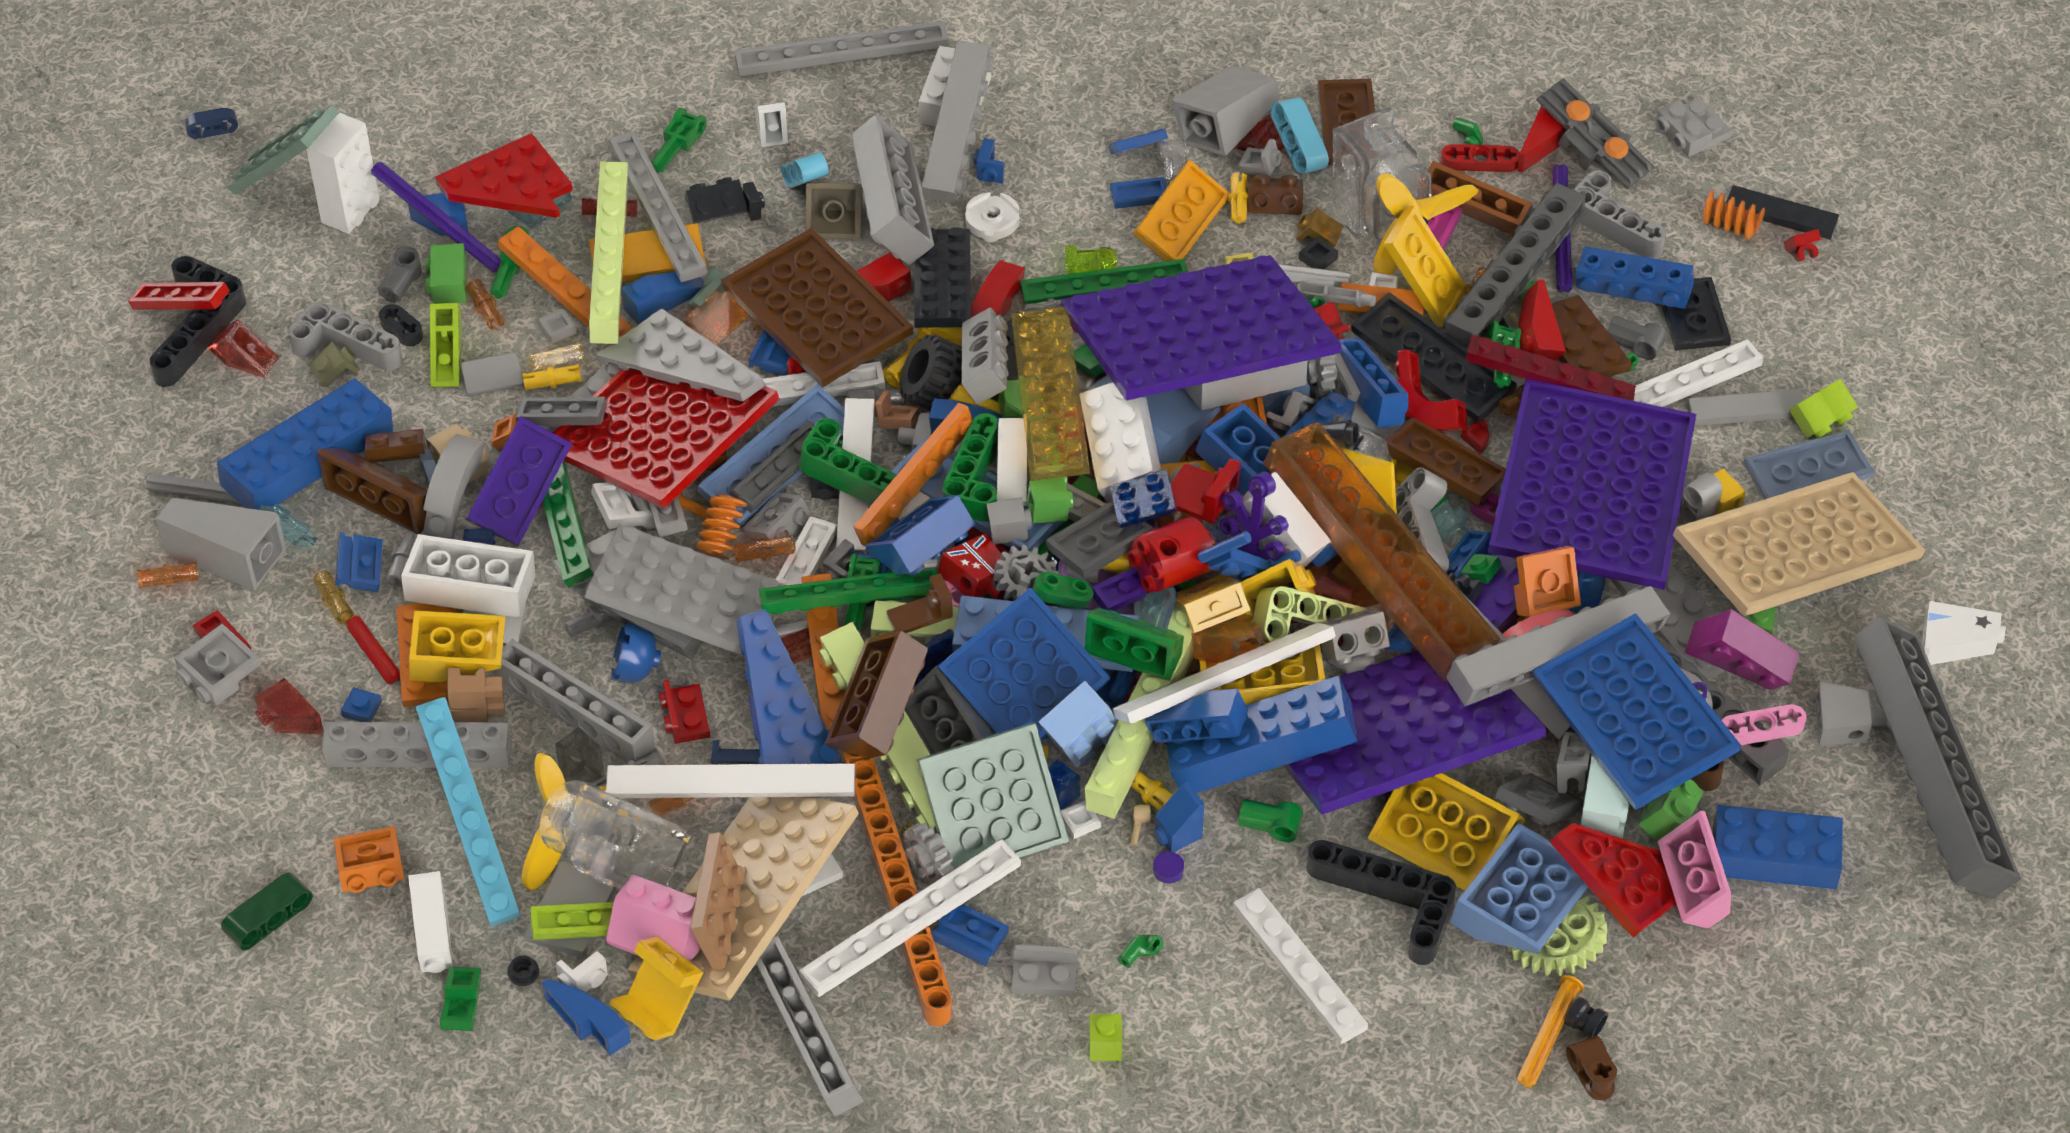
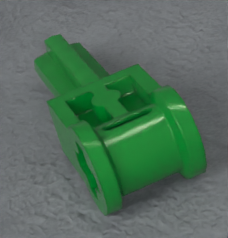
M682 107L676 110L671 122L663 131L665 143L651 161L657 174L664 172L680 149L689 151L695 141L701 137L707 125V118L705 116L692 115L687 113V110Z
M518 226L510 227L506 230L504 235H506ZM519 226L523 231H525L529 235L527 229ZM502 251L500 253L501 264L490 289L491 295H494L497 299L506 296L514 274H519L521 269Z
M1493 320L1488 328L1486 338L1520 349L1521 329L1518 327L1514 329L1504 327ZM1494 370V382L1497 383V387L1509 386L1511 384V375Z
M852 554L847 578L882 574L883 563L877 558L858 557L857 554ZM850 603L844 625L853 622L856 629L860 630L867 603Z

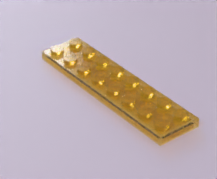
M1065 307L1012 313L1011 318L1031 481L1090 474L1069 313Z

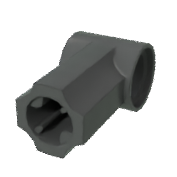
M411 246L397 249L394 254L395 262L378 287L379 295L387 301L393 303L400 302L411 283L422 275L418 251Z
M1618 316L1612 318L1607 330L1616 342L1633 348L1638 357L1646 360L1656 358L1667 338L1666 330L1659 324L1648 323L1642 326Z

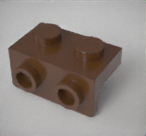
M1258 174L1254 175V178H1248V213L1302 214L1303 179H1298L1294 175H1284L1281 179L1270 178L1269 175Z
M423 429L365 435L366 459L372 463L420 458L419 454H425L426 443Z

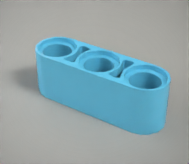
M1297 97L1273 103L1271 106V117L1296 172L1305 174L1325 169L1329 162L1328 153L1305 102Z
M821 152L781 165L782 176L788 188L829 174L827 162Z

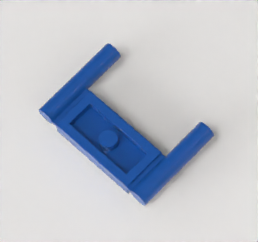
M1245 531L1199 552L1198 560L1203 564L1208 562L1209 569L1221 572L1222 575L1232 576L1244 581L1288 559L1296 563L1301 560V553L1295 549L1282 555L1275 561H1268L1237 550V548L1250 543L1252 540L1251 535Z

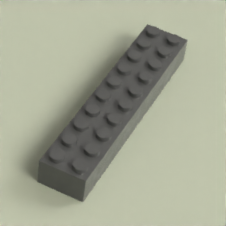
M1881 616L1854 636L1858 646L1857 653L1864 661L1868 670L1867 678L1875 687L1878 695L1876 697L1877 702L1884 709L1888 719L1886 721L1887 726L1898 743L1896 746L1897 751L1905 760L1908 768L1907 775L1917 789V799L1921 806L1924 807L1928 816V826L1935 833L1939 844L1937 847L1947 862L1950 879L1958 886L1965 887L1989 898H1994L2021 879L1918 634Z

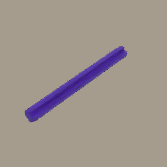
M377 162L372 167L371 174L454 242L457 244L464 243L465 250L491 272H498L501 264L500 257L384 163Z
M1565 164L1554 165L1552 172L1553 187L1556 183H1559L1569 188L1568 167ZM1569 233L1555 251L1556 281L1559 292H1570L1572 290L1571 235Z

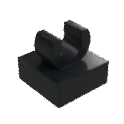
M1450 573L1448 576L1472 603L1475 602L1484 590L1480 580H1472L1467 574H1463L1461 578H1456L1454 573Z

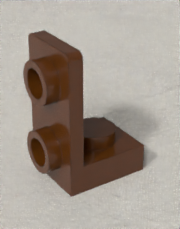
M941 573L929 577L930 590L926 591L927 597L886 611L887 618L894 632L901 630L904 633H909L953 617L952 595Z

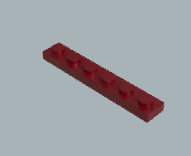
M1473 334L1469 341L1466 361L1522 379H1531L1634 401L1636 386L1625 381L1616 380L1600 375L1597 372L1584 370L1568 363L1552 360L1542 355L1533 354L1514 346L1501 344Z

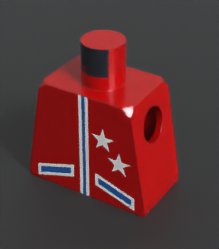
M986 533L942 553L938 574L941 573L945 581H948L965 596L980 598L989 593L994 599L1003 600L1006 593L1005 590L997 591L996 589L998 581L993 580L995 574L994 567L997 560L1000 559L1001 553Z

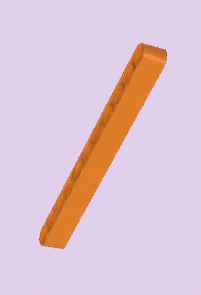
M842 751L843 763L855 764V796H853L889 910L891 911L918 892L874 758L854 756L855 754ZM927 926L901 943V948L926 1022L933 1026H943L952 1017V997L930 928ZM935 1005H941L942 1007H940V1008H935V1007H933V1006H935Z

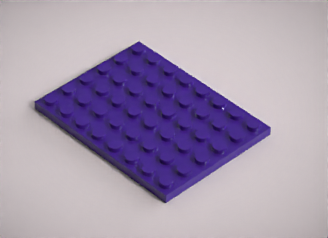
M1262 255L1244 261H1233L1230 264L1206 267L1205 269L1193 272H1182L1165 278H1154L1151 281L1137 284L1130 283L1123 287L1102 289L1099 292L1075 295L1061 300V310L1126 401L1341 353L1340 341L1271 255Z
M1526 379L1488 553L1516 558L1571 546L1574 547L1577 572L1664 590L1674 542L1673 533L1677 525L1697 414Z
M1460 636L1451 637L1446 641L1425 646L1417 651L1399 655L1378 664L1369 665L1365 670L1341 675L1340 679L1351 700L1357 742L1283 766L1320 814L1323 815L1546 737L1545 726L1512 689L1464 706L1446 676L1452 667V662L1457 657L1463 654L1469 656L1476 652Z

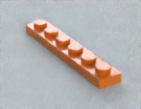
M519 226L498 240L497 247L589 328L591 290ZM621 316L619 338L633 329Z
M958 403L853 526L861 545L866 546L885 532L891 523L901 515L902 510L918 495L920 489L930 477L937 472V469L946 458L954 452L957 445L965 437L973 420L968 406Z
M831 573L801 577L802 583L832 580ZM826 606L806 611L820 717L829 733L845 690L838 689L832 677V674L835 672L831 665L828 667L824 665L819 655V650L822 649L820 637L839 629L836 607Z

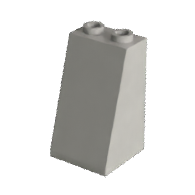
M1230 66L1177 96L1173 100L1182 143L1226 156L1268 113L1273 103L1280 100L1276 78L1236 66Z
M172 497L167 505L159 510L156 517L165 554L253 591L256 590L287 550L279 516L275 512Z

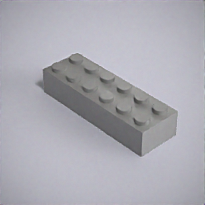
M874 115L852 133L853 150L857 158L856 166L860 173V184L864 193L863 200L866 204L867 218L871 227L870 235L877 244L886 246L895 258H901L911 265L934 246L912 144L880 117Z

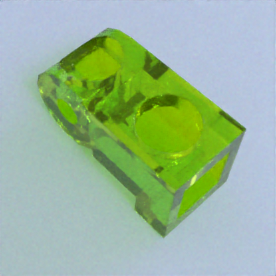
M1065 245L1064 263L1066 274L1117 268L1118 255L1110 247L1077 251L1076 245Z

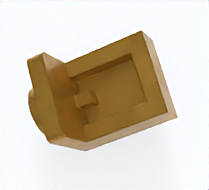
M1316 208L1311 214H1304L1297 224L1299 231L1295 239L1301 242L1309 235L1313 239L1318 237L1332 247H1335L1343 225L1319 208Z

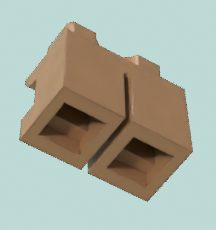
M448 668V700L453 721L488 722V715H505L502 676L486 677L485 668L479 669L476 675H461L460 668Z

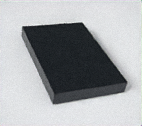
M1712 277L1694 279V285L1685 309L1661 304L1675 351L1730 345L1731 337Z

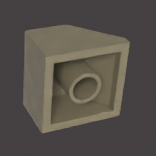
M807 182L806 231L812 228L823 239H861L863 216V188L861 184Z

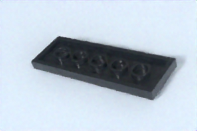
M960 227L950 229L931 228L934 246L915 261L914 325L915 328L962 327V323L971 318L970 229H962Z
M1390 292L1351 324V332L1394 363L1398 360L1397 351L1410 350L1418 354L1420 382L1445 400L1457 399L1465 403L1467 416L1477 423H1480L1516 391L1517 383L1512 379L1509 386L1497 387V383L1494 382V369L1466 361L1468 350L1466 346Z

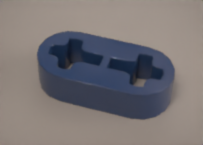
M219 108L190 114L185 119V126L189 137L200 139L233 133L238 127V121L234 110Z

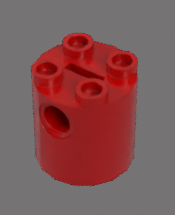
M1188 516L1135 537L1132 550L1127 552L1129 564L1137 569L1144 591L1146 593L1160 592L1212 571V569L1208 568V562L1203 564L1198 560V553L1214 546L1215 542L1211 533L1205 529L1200 521L1195 517Z

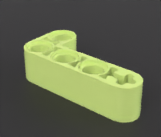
M1266 587L1259 592L1251 633L1254 639L1260 643L1272 642L1288 635L1291 620L1313 625L1328 620L1326 617L1327 608L1330 610L1329 620L1367 609L1308 592H1301L1289 587ZM1275 594L1278 596L1277 606L1273 602ZM1301 601L1304 603L1303 613L1300 611ZM1269 623L1272 625L1271 635L1267 631Z

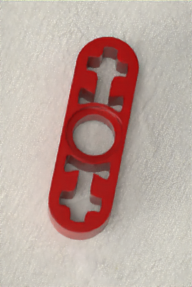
M1449 144L1441 151L1440 163L1456 171L1512 172L1518 168L1520 152L1512 146ZM1481 155L1486 157L1487 160L1480 162L1476 161L1473 157Z

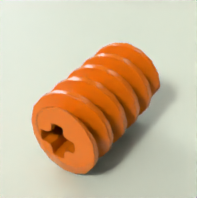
M1711 190L1703 210L1704 224L1709 225L1713 221L1714 227L1719 229L1724 223V231L1730 232L1734 228V233L1737 236H1740L1745 230V238L1750 240L1761 225L1765 208L1759 214H1756V205L1752 204L1748 210H1745V201H1742L1736 207L1734 197H1731L1725 203V194L1721 193L1716 200L1714 199V190Z
M718 494L710 498L709 503L713 507L706 510V515L709 519H704L702 522L706 530L699 532V537L704 541H698L695 546L706 555L720 559H729L723 553L724 551H733L734 548L727 544V540L737 539L730 530L740 529V525L733 520L734 518H743L744 516L737 511V507H747V503L732 496Z

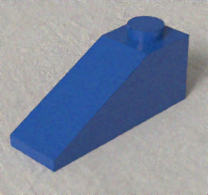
M676 272L643 276L621 288L624 310L639 325L660 309L667 312L692 299L703 288L704 280L698 277L680 282Z

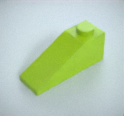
M458 303L430 304L431 388L460 387L462 309Z

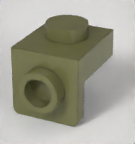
M333 342L308 364L319 383L325 387L346 368L354 373L360 370L354 361L356 359L355 354L348 347L344 346L341 348Z

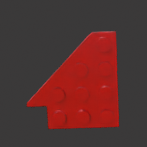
M533 133L435 176L436 185L449 201L554 218L560 217V211L553 200L573 191L572 182Z
M1575 823L1566 827L1549 841L1632 938L1677 904L1661 851Z

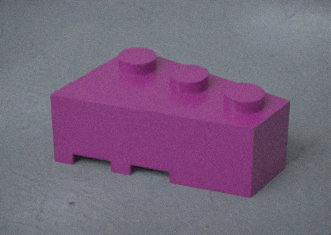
M1732 609L1694 622L1684 652L1769 690H1774L1791 683L1800 654Z

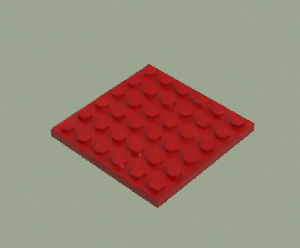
M630 368L628 371L621 369L592 396L605 397L607 402V408L601 425H560L552 433L572 443L564 462L661 508H665L777 403L780 398L776 390L764 386L742 402L716 395L713 390L702 387L700 390L691 388L689 383L680 382L675 384L645 376L640 370Z

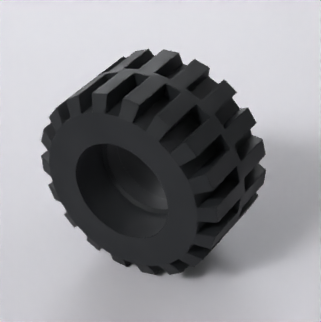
M934 334L926 335L923 339H920L911 349L902 368L900 378V393L902 397L908 402L931 411L934 398L948 400L956 388L962 385V346Z

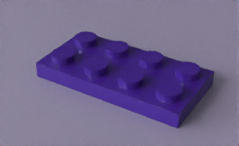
M520 416L466 520L518 547L572 443Z

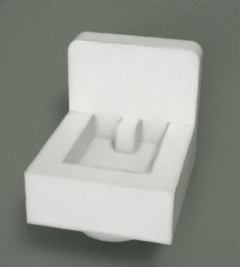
M598 951L573 970L562 960L556 963L557 982L564 983L585 993L591 988L600 986L608 975L606 960Z

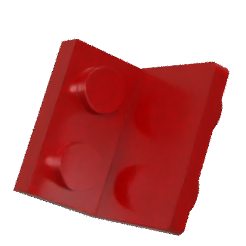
M1230 458L1225 467H1220L1216 474L1185 463L1161 496L1160 503L1213 524L1225 507L1222 500L1223 495L1238 488L1241 462Z

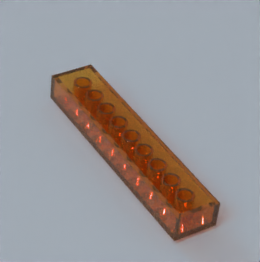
M1318 421L1272 443L1264 465L1271 473L1276 471L1329 537L1331 546L1444 682L1448 680L1446 676L1452 667V662L1457 657L1463 654L1469 656L1477 653L1481 648L1489 644L1497 645L1500 637Z

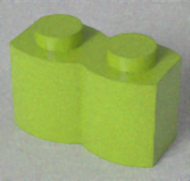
M1840 378L1791 407L1789 411L1807 439L1814 434L1816 438H1820L1832 431L1830 425L1835 421L1840 426L1854 417L1851 412L1859 407Z

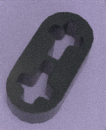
M390 304L384 306L379 311L381 327L386 332L396 336L404 346H415L423 340L422 325L402 307Z

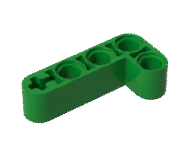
M990 413L979 414L972 420L942 486L943 496L958 495L971 518L981 522H989L987 503L998 502L996 488L989 483L983 482L998 449V420Z
M830 418L820 419L803 442L798 463L800 470L808 476L872 505L897 474L838 447L841 432L839 423Z

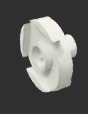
M991 192L981 193L973 197L966 206V226L972 234L982 238L985 242H995L998 239L1011 235L1019 227V206L1012 197L1000 193L999 197L991 196ZM997 214L998 216L996 218H989L987 215L994 216Z

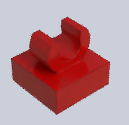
M1817 229L1794 235L1784 241L1787 252L1796 250L1795 259L1801 262L1805 260L1804 250L1810 253L1812 259L1818 256V248L1814 244L1822 239Z

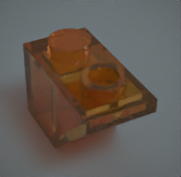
M1246 614L1223 621L1196 633H1191L1194 658L1197 661L1222 663L1263 646L1262 629Z

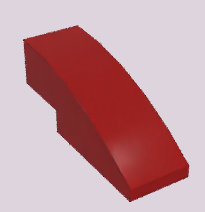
M999 260L985 279L971 305V318L990 307L997 316L1001 315L1004 317L1011 308L1012 298L1020 291V280H1024L1025 267Z

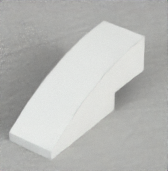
M999 418L998 502L1022 498L1023 506H1027L1028 418Z

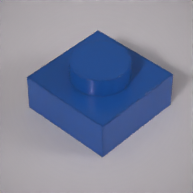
M353 687L341 708L342 717L359 722H371L382 703L381 695Z

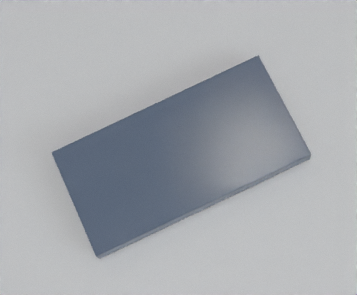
M1850 430L1744 458L1743 462L1763 499L1778 496L1854 472L1861 481L1872 478L1874 475L1873 468Z

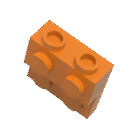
M1565 546L1516 557L1520 583L1514 585L1517 615L1526 616L1527 619L1547 611H1570L1572 607L1581 606L1574 547Z
M395 826L334 838L342 892L360 893L368 887L378 885L390 887L398 881L405 880Z

